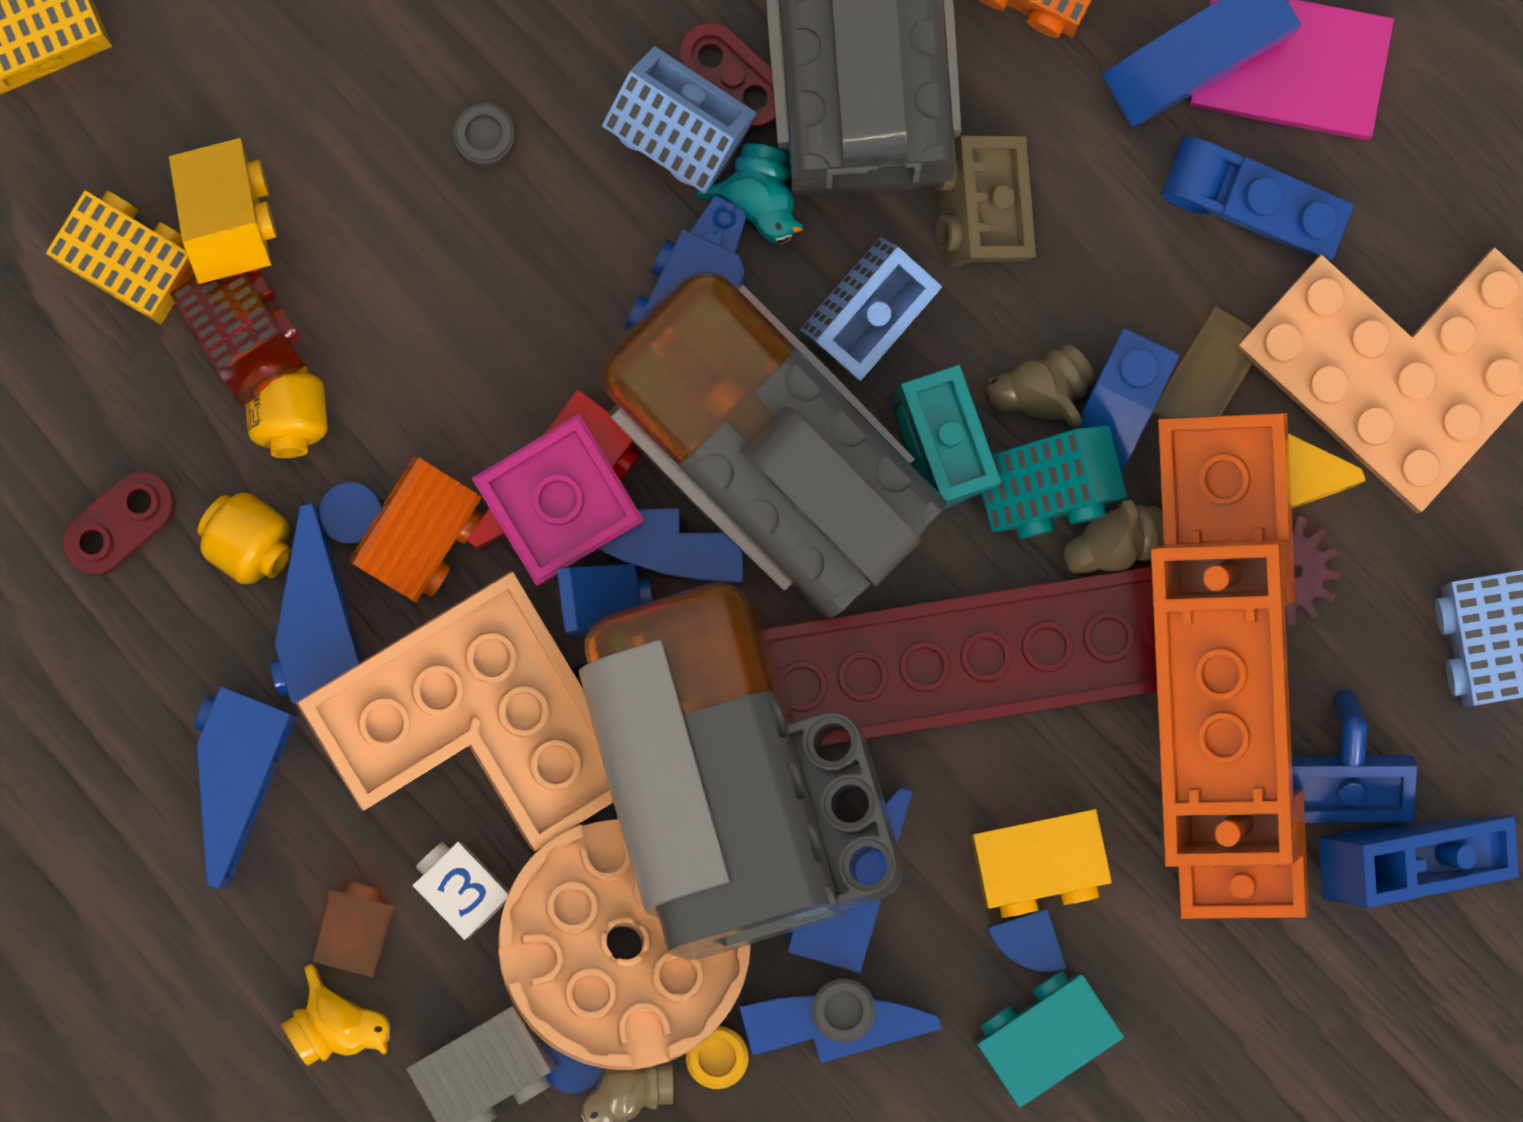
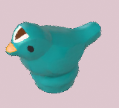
M755 143L744 144L740 157L734 161L736 173L721 183L713 184L705 193L697 189L696 198L698 200L711 201L716 196L738 207L746 215V218L755 225L760 235L770 243L778 245L787 243L795 233L803 230V225L797 222L793 216V193L786 185L791 177V171L788 169L790 157L789 154L780 149Z

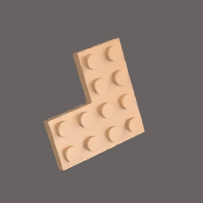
M1494 247L1484 255L1417 331L1410 336L1321 254L1235 348L1416 514L1421 513L1523 401V273Z
M514 572L506 573L295 702L359 809L362 811L468 746L528 846L533 851H537L554 837L575 827L613 803L584 690Z

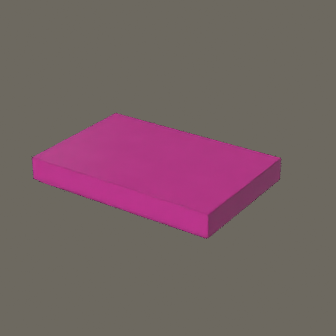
M1209 0L1208 7L1219 0ZM1288 0L1302 24L1295 36L1242 64L1236 72L1190 96L1189 107L1370 141L1374 131L1394 18L1307 1Z

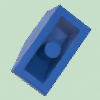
M635 564L557 569L564 629L571 639L608 635L621 630L624 632L645 630L643 615L655 614L650 577L638 579Z

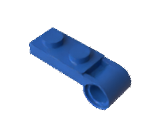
M1182 137L1160 193L1162 199L1181 209L1201 215H1215L1314 259L1322 254L1329 262L1334 259L1354 204L1259 162L1194 137Z

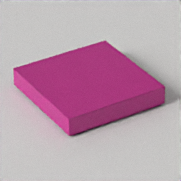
M577 414L472 478L537 587L558 575L557 569L570 568L645 522L580 414Z

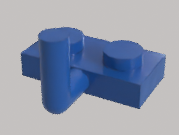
M1351 690L1339 691L1335 695L1333 703L1342 727L1340 756H1292L1293 789H1304L1305 823L1414 822L1417 764L1414 756L1366 755L1367 722L1356 693Z

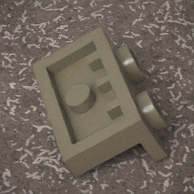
M959 136L954 138L956 167L953 180L933 186L935 190L939 191L941 215L935 226V240L938 248L944 251L945 268L959 267L970 262H1026L1036 258L1026 136Z

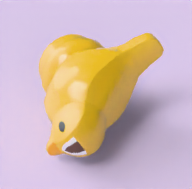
M314 963L305 966L304 970L309 986L307 1006L305 1009L294 1010L292 1012L294 1016L281 1024L305 1065L308 1067L319 1059L324 1062L330 1057L332 1052L349 1056L357 1054L364 1049H376L382 1054L387 1053V1042L392 1033L391 1023L388 1018L376 1010L361 1008L329 990L324 985Z

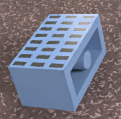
M654 46L630 70L602 127L619 137L620 141L628 148L642 152L668 169L680 182L692 185L705 193L728 168L757 112Z
M879 237L799 330L845 371L861 381L939 292L942 286L898 246Z
M1523 570L1454 581L1441 586L1443 597L1435 599V613L1440 633L1442 635L1450 634L1454 659L1446 661V674L1451 694L1453 696L1461 695L1463 708L1523 698Z

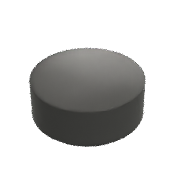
M490 103L474 104L466 108L459 115L454 125L453 136L460 155L472 165L478 167L496 166L505 161L515 147L516 131L513 122L507 112L497 105Z
M847 978L834 979L824 984L816 993L812 1003L813 1021L820 1033L826 1038L841 1043L852 1042L864 1036L871 1028L875 1018V1003L870 992L861 983Z

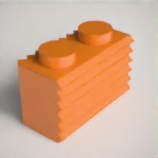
M413 456L348 562L417 603L422 593L432 597L450 570V565L443 562V559L454 541L457 540L464 545L467 542L468 536L482 519L483 513L476 509L482 496L423 459Z

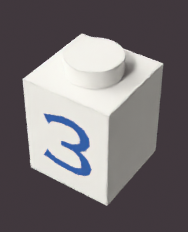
M442 841L416 866L423 876L413 884V887L464 940L470 939L504 906L510 892L464 842H457L450 849Z

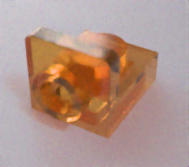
M346 880L343 891L328 889L325 902H328L312 962L375 977L394 907L392 903L380 901L381 888Z

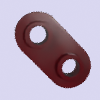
M703 23L692 28L681 42L680 63L744 105H746L743 101L744 96L749 91L759 90L763 92L767 97V102L759 109H752L757 112V115L749 129H764L774 124L776 118L771 67L729 28L721 24ZM706 49H715L721 53L723 58L719 65L709 68L700 63V54Z
M134 472L124 476L68 525L63 537V550L67 560L79 571L90 575L100 576L115 571L170 523L176 507L175 496L171 487L163 479L149 472ZM140 491H146L151 497L149 509L144 513H134L131 508L132 497ZM92 532H100L104 538L103 548L96 554H88L84 549V539Z

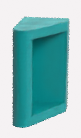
M960 364L902 383L892 393L889 400L907 451L915 459L912 465L947 500L944 509L1002 483Z

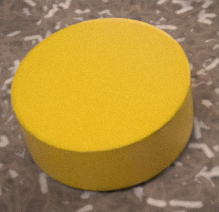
M719 1025L706 1040L686 1053L687 1068L695 1081L702 1086L710 1089H724L737 1083L744 1075L748 1065V1049L745 1041L736 1031Z

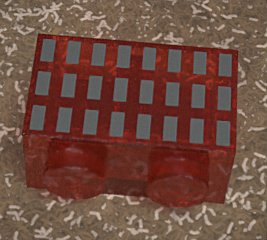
M259 269L198 284L195 276L170 292L171 297L215 370L242 407L257 398L259 393L272 381L287 374H294L305 366L292 345L302 337L282 307L273 312L270 310L267 304L277 299Z

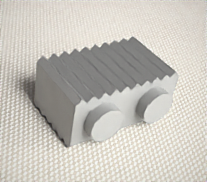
M515 1005L406 1068L436 1122H491L498 1118L492 1106L513 1095L518 1105L551 1087L545 1075L558 1068L559 1064L547 1043L530 1029L520 1016Z

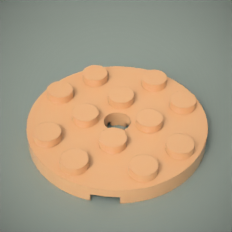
M618 818L583 826L578 825L554 837L541 847L526 863L514 881L504 904L498 933V956L501 974L509 997L522 1019L544 1042L560 1053L581 1063L606 1069L635 1070L649 1068L681 1057L697 1047L719 1027L731 1011L741 992L749 966L750 945L694 960H685L668 953L659 918L645 913ZM617 927L634 929L639 934L642 943L640 954L632 959L614 958L607 946L608 933Z

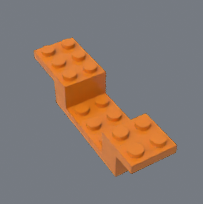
M1287 413L1158 419L1164 545L1151 549L1165 867H1179L1181 919L1304 918L1309 915L1304 789H1293L1285 606L1296 601Z

